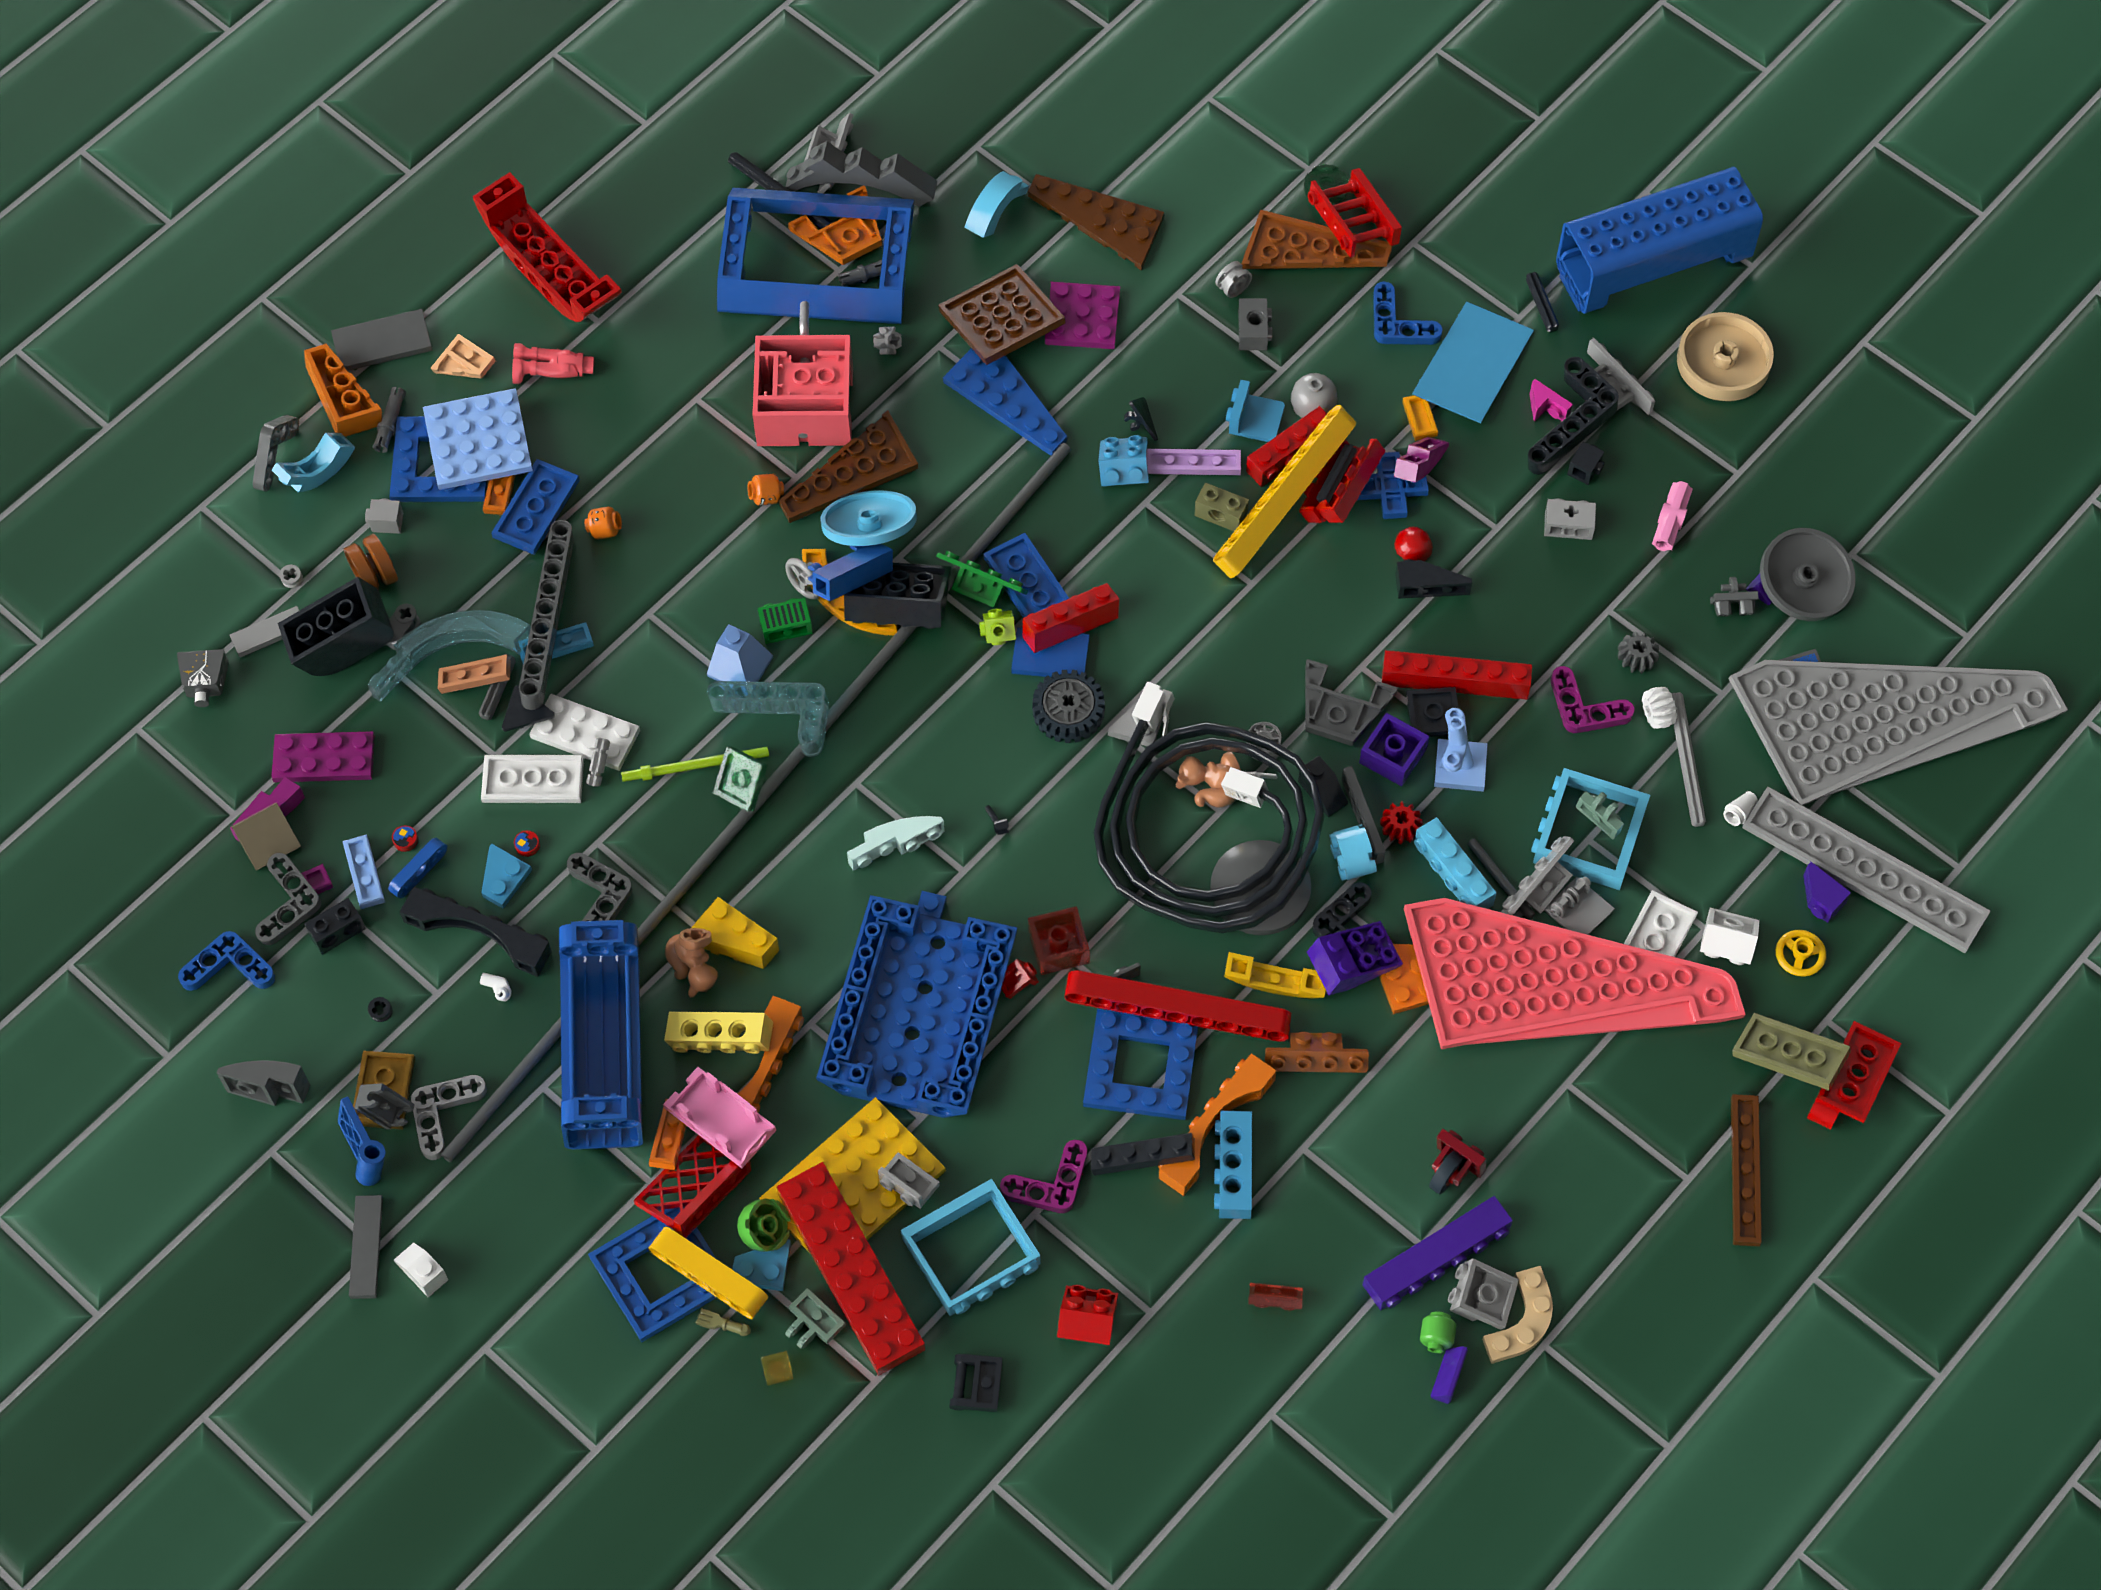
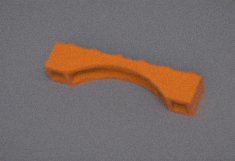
M772 996L764 1012L773 1021L769 1051H764L759 1069L752 1080L737 1093L757 1109L758 1113L762 1097H766L770 1091V1081L773 1075H777L781 1069V1059L784 1053H788L792 1047V1037L795 1031H799L804 1022L801 1006L776 996Z
M1252 1053L1246 1060L1244 1058L1240 1060L1235 1068L1236 1073L1231 1079L1226 1078L1222 1083L1219 1095L1216 1098L1211 1097L1204 1107L1206 1111L1201 1117L1196 1116L1191 1122L1188 1133H1192L1195 1138V1160L1158 1166L1159 1179L1183 1196L1199 1178L1201 1149L1205 1138L1215 1125V1120H1220V1112L1231 1111L1247 1102L1260 1100L1276 1079V1070Z

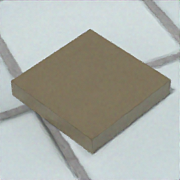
M276 802L231 826L256 871L266 866L269 858L275 853L286 855L301 847Z

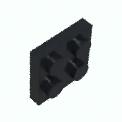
M1456 687L1407 690L1406 698L1410 726L1429 737L1448 736L1445 714L1451 708H1458Z

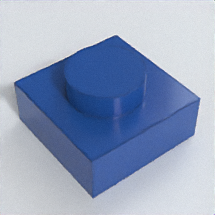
M922 891L918 903L920 915L941 919L947 901L946 896Z

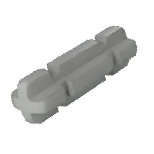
M597 738L594 748H596V751H593L589 768L591 774H588L587 784L597 787L601 785V773H604L608 755L606 750H609L610 741L607 739Z

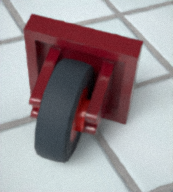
M1442 1129L1437 1135V1149L1441 1153L1432 1164L1435 1174L1430 1181L1429 1187L1440 1195L1451 1184H1455L1458 1187L1469 1172L1481 1178L1486 1171V1158L1483 1157L1485 1155L1484 1152L1474 1145L1469 1147L1462 1142L1463 1138L1453 1130L1447 1132Z

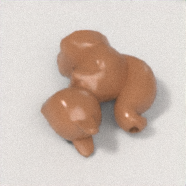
M1229 751L1223 754L1220 763L1209 762L1206 766L1198 758L1187 756L1180 765L1176 788L1180 789L1186 785L1194 786L1205 781L1211 788L1202 789L1197 792L1194 798L1196 805L1203 807L1205 802L1213 807H1226L1236 799L1225 795L1221 783L1226 773L1229 772L1230 767L1240 771L1241 769L1234 754Z
M690 928L681 931L680 934L671 937L665 947L666 959L675 970L674 975L676 979L682 980L688 976L690 983L688 995L690 998L694 997L698 991L707 992L714 986L718 978V972L715 968L705 964L708 961L709 955L704 951V947L712 941L711 932L701 928Z

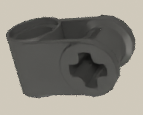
M408 603L399 605L389 619L394 636L386 646L400 653L407 648L410 640L421 625L415 607Z

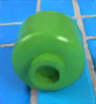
M1431 1312L1422 1321L1421 1343L1427 1346V1350L1432 1353H1443V1350L1450 1349L1454 1345L1456 1323L1447 1313Z

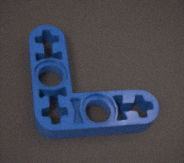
M1389 282L1376 284L1373 294L1374 337L1377 342L1382 344L1433 345L1441 340L1442 326L1436 321L1396 320L1394 286ZM1381 291H1386V301H1382ZM1387 309L1391 314L1389 316H1381L1378 311ZM1387 324L1388 333L1386 335L1383 334L1382 331L1383 325ZM1404 329H1411L1414 331V335L1405 336L1402 331ZM1429 330H1433L1434 335H1430Z
M228 931L218 936L179 971L178 979L186 990H196L228 962H231L253 985L260 989H266L274 983L275 974L270 965L234 932ZM227 941L233 942L234 946H226L225 943ZM218 948H219L220 952H223V954H224L222 957H221V955L219 954V952L217 951ZM244 955H251L253 957L252 962L248 965H241L239 961ZM208 956L217 957L216 963L212 966H205L203 962ZM198 965H200L204 973H201V971L197 969ZM258 968L262 974L267 975V978H259L255 969ZM190 974L195 976L196 979L193 981L187 980L186 976Z

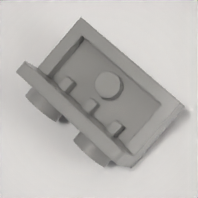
M899 1152L885 1168L881 1167L878 1170L879 1182L885 1189L889 1191L895 1190L907 1205L913 1206L914 1204L919 1209L922 1208L940 1186L938 1180Z

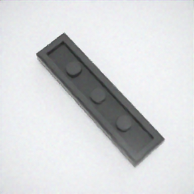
M1352 766L1344 768L1342 783L1358 824H1363L1373 851L1371 852L1372 860H1375L1376 864L1383 863L1386 851Z
M382 1195L355 1196L349 1284L350 1299L377 1298L383 1210Z

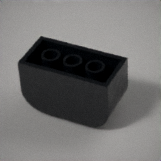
M356 577L277 623L291 664L313 676H327L340 672L382 648L394 636V631L379 590L360 577Z

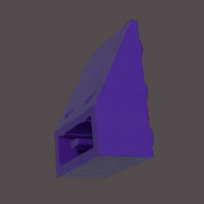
M1381 921L1318 937L1307 951L1328 995L1350 990L1403 965Z

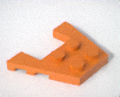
M864 185L847 193V195L868 196ZM803 215L788 223V228L792 233L842 265L882 246V239L875 219L844 217L820 230L814 226L807 215Z

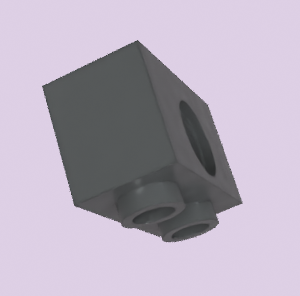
M1239 298V350H1267L1268 341H1272V327H1268V322L1272 321V308H1267V298Z

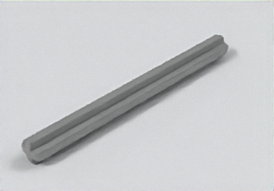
M1680 692L1672 693V698L1675 700L1677 708V719L1674 729L1691 824L1694 827L1704 826L1706 819L1684 698Z

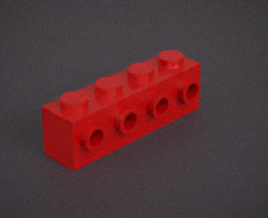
M1320 406L1247 456L1246 472L1260 487L1275 479L1327 413Z
M1108 583L1072 596L1065 601L1053 604L1048 608L1024 617L1022 637L1034 653L1117 619L1119 616V597Z

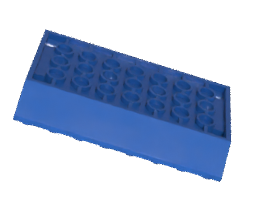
M870 895L816 1079L840 1094L867 1101H871L876 1097L884 1105L941 1118L967 1114L1018 928L968 917L965 925L920 915V909L917 905ZM939 939L945 942V946L941 949H935L931 946L932 942ZM927 984L933 989L929 994H921L918 991L919 987ZM910 1030H916L920 1035L915 1040H909L905 1037V1034ZM897 1076H903L907 1081L903 1086H895L892 1080Z

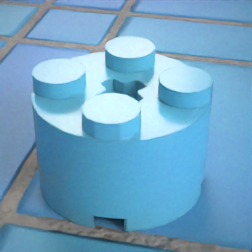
M1363 824L1329 834L1331 851L1334 859H1337L1339 865L1337 868L1342 881L1377 872L1375 860L1371 861V852L1373 851Z

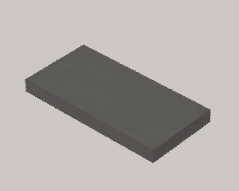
M422 309L331 330L337 357L342 361L347 371L433 351Z

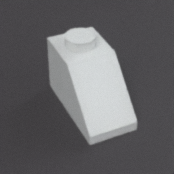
M415 1243L411 1244L394 1259V1262L427 1297L431 1296L448 1281L444 1269L424 1249Z

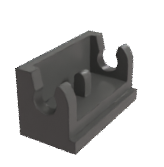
M383 1083L360 1085L354 1109L388 1130L391 1127L406 1125L408 1121L403 1118L399 1119L400 1115L403 1112L413 1111L415 1104Z

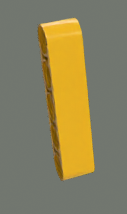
M668 1227L662 1229L648 1248L657 1258L749 1319L754 1318L768 1299V1295L762 1289Z

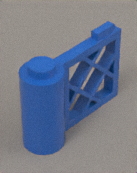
M347 1096L340 1101L338 1124L357 1159L356 1179L362 1185L372 1186L381 1179L385 1148L380 1142L370 1140Z

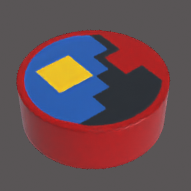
M404 825L394 830L392 841L396 849L407 852L416 847L418 836L414 828Z
M526 830L516 835L514 846L519 855L529 857L537 853L540 848V842L534 832Z

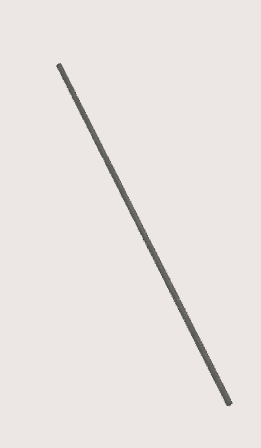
M1062 443L959 560L960 562L965 564L967 560L975 562L1070 453L1071 448L1067 444ZM957 565L951 570L948 591L952 588L961 568ZM902 626L653 910L637 929L639 946L918 626ZM561 1017L441 1153L445 1160L451 1162L559 1039L561 1036Z

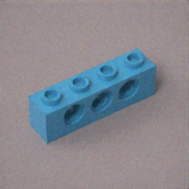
M1221 1111L1220 1120H1215V1136H1220V1144H1215L1214 1159L1219 1160V1169L1214 1171V1184L1219 1185V1193H1214V1209H1219V1218L1251 1219L1252 1112ZM1236 1137L1239 1139V1142L1231 1144L1226 1139ZM1230 1161H1235L1240 1166L1237 1168H1230L1227 1166V1163ZM1228 1186H1236L1239 1188V1191L1231 1193L1226 1188Z

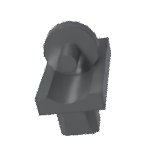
M1730 577L1729 584H1721V591H1729V593H1715L1713 597H1710V605H1715L1717 617L1730 616L1731 604L1739 603V615H1752L1754 613L1755 601L1759 599L1758 591L1738 592L1746 590V583H1738L1736 577Z

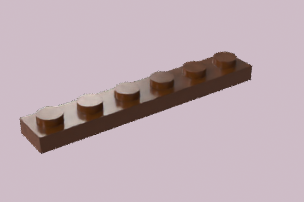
M1732 1094L1733 1245L1760 1247L1759 1096Z

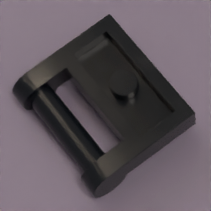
M956 1354L954 1364L956 1365L953 1398L950 1399L949 1408L960 1411L997 1412L1003 1358ZM967 1366H975L971 1399L964 1398Z

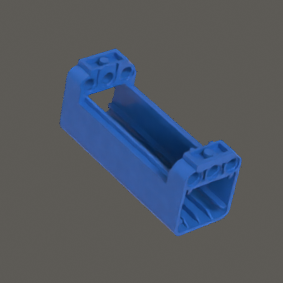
M1731 167L1564 223L1556 257L1557 267L1560 272L1559 277L1578 312L1585 314L1607 305L1610 294L1723 256L1726 262L1730 261L1731 263L1752 257L1763 223L1762 211L1737 168Z
M623 920L571 922V924L562 925L559 927L562 1071L561 1128L564 1146L568 1149L641 1146L643 1144L640 970L637 925L624 922Z

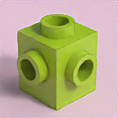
M991 609L988 613L983 614V621L979 622L980 635L985 636L987 643L1003 645L1006 641L1016 640L1012 610Z

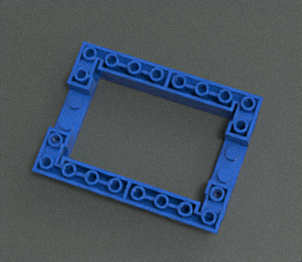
M732 188L727 199L717 277V311L800 317V303L807 301L809 302V318L902 324L906 287L905 269L908 242L911 241L915 200ZM751 207H753L754 212L887 220L879 289L745 280L744 259L748 232H751L752 226Z

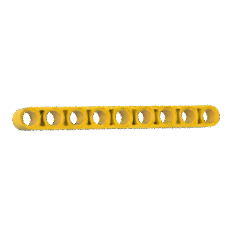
M1341 405L1333 407L1215 555L1213 562L1229 578L1237 576L1244 569L1356 426V421Z

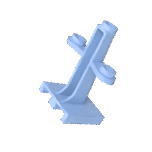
M1451 708L1445 714L1449 740L1438 739L1434 787L1484 792L1487 743L1468 742L1465 715L1462 710Z

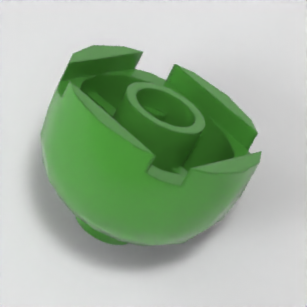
M755 1200L745 1206L739 1215L737 1223L738 1234L742 1242L750 1249L761 1252L778 1250L786 1243L790 1236V1230H787V1222L790 1221V1216L785 1206L778 1200Z

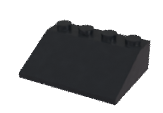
M893 562V571L844 594L845 621H852L858 624L867 622L878 625L895 624L903 627L923 626L928 629L941 628L945 615L951 566Z

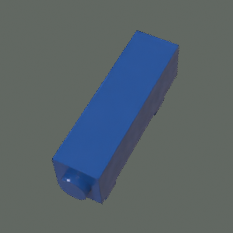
M883 544L850 546L854 552L823 567L819 563L809 565L808 569L813 571V575L808 577V580L813 583V593L828 601H832L893 571V549Z

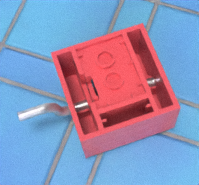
M803 301L800 303V335L755 336L753 422L757 446H800V442H809V446H845L852 439L849 386H853V361L850 335H809V302Z

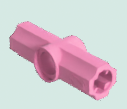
M1682 481L1673 482L1667 502L1663 504L1658 519L1659 525L1652 542L1658 550H1672L1678 530L1682 528L1687 513L1686 507L1693 490L1688 483Z

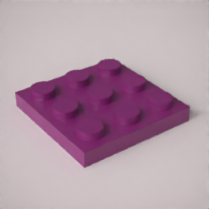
M1051 282L1049 300L1063 314L1066 324L1045 335V345L1115 349L1120 286Z

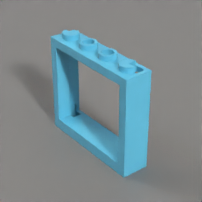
M1564 768L1561 777L1556 775L1552 790H1555L1556 793L1554 797L1549 796L1545 811L1549 812L1548 817H1542L1538 832L1542 833L1540 840L1535 838L1531 852L1535 853L1533 863L1536 864L1542 857H1547L1552 851L1546 849V845L1566 785L1596 795L1604 792L1608 799L1636 807L1616 870L1565 854L1557 862L1575 877L1583 878L1585 876L1591 882L1620 891L1650 795Z
M992 1179L901 1230L903 1242L949 1316L955 1313L957 1315L964 1313L970 1308V1304L977 1300L984 1301L988 1299L996 1289L1009 1287L1016 1281L1017 1277L1033 1273L1038 1269V1265L1041 1264L1039 1252ZM991 1200L1027 1257L951 1300L916 1242Z

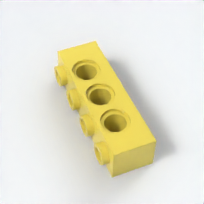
M669 1012L664 1041L672 1050L680 1053H686L688 1050H697L702 1053L720 1050L730 1054L735 1053V1051L758 1054L759 1051H769L773 1021L765 1013ZM698 1030L696 1035L692 1036L693 1032ZM722 1030L721 1034H720L719 1036L715 1037V1035L717 1034V1032H719V1031ZM743 1031H746L742 1037H739Z

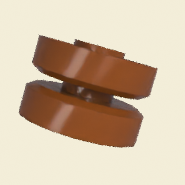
M374 533L363 538L362 545L366 554L356 543L343 548L355 577H360L378 590L379 583L376 575L386 586L398 581L392 560Z

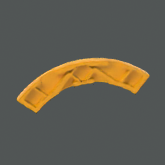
M802 549V561L806 564L809 562L819 563L823 567L828 564L826 549ZM844 595L832 601L822 597L817 598L831 614L850 626L880 635L894 636L897 633V625L895 624L878 625L867 622L858 624L852 621H845Z

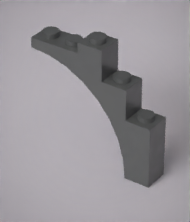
M826 141L811 150L810 159L808 158L789 169L785 186L788 190L794 192L817 184H858L881 189L904 199H914V205L920 207L934 199L937 180L898 153L882 161L863 147L847 155Z

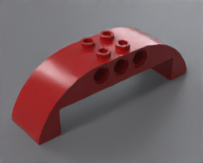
M510 172L473 196V200L484 222L509 259L565 317L574 322H581L621 295V288L607 274L599 279L527 203L524 186Z

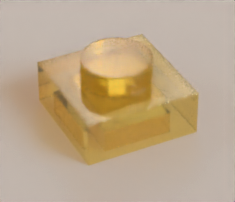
M787 1351L761 1357L767 1386L793 1379Z

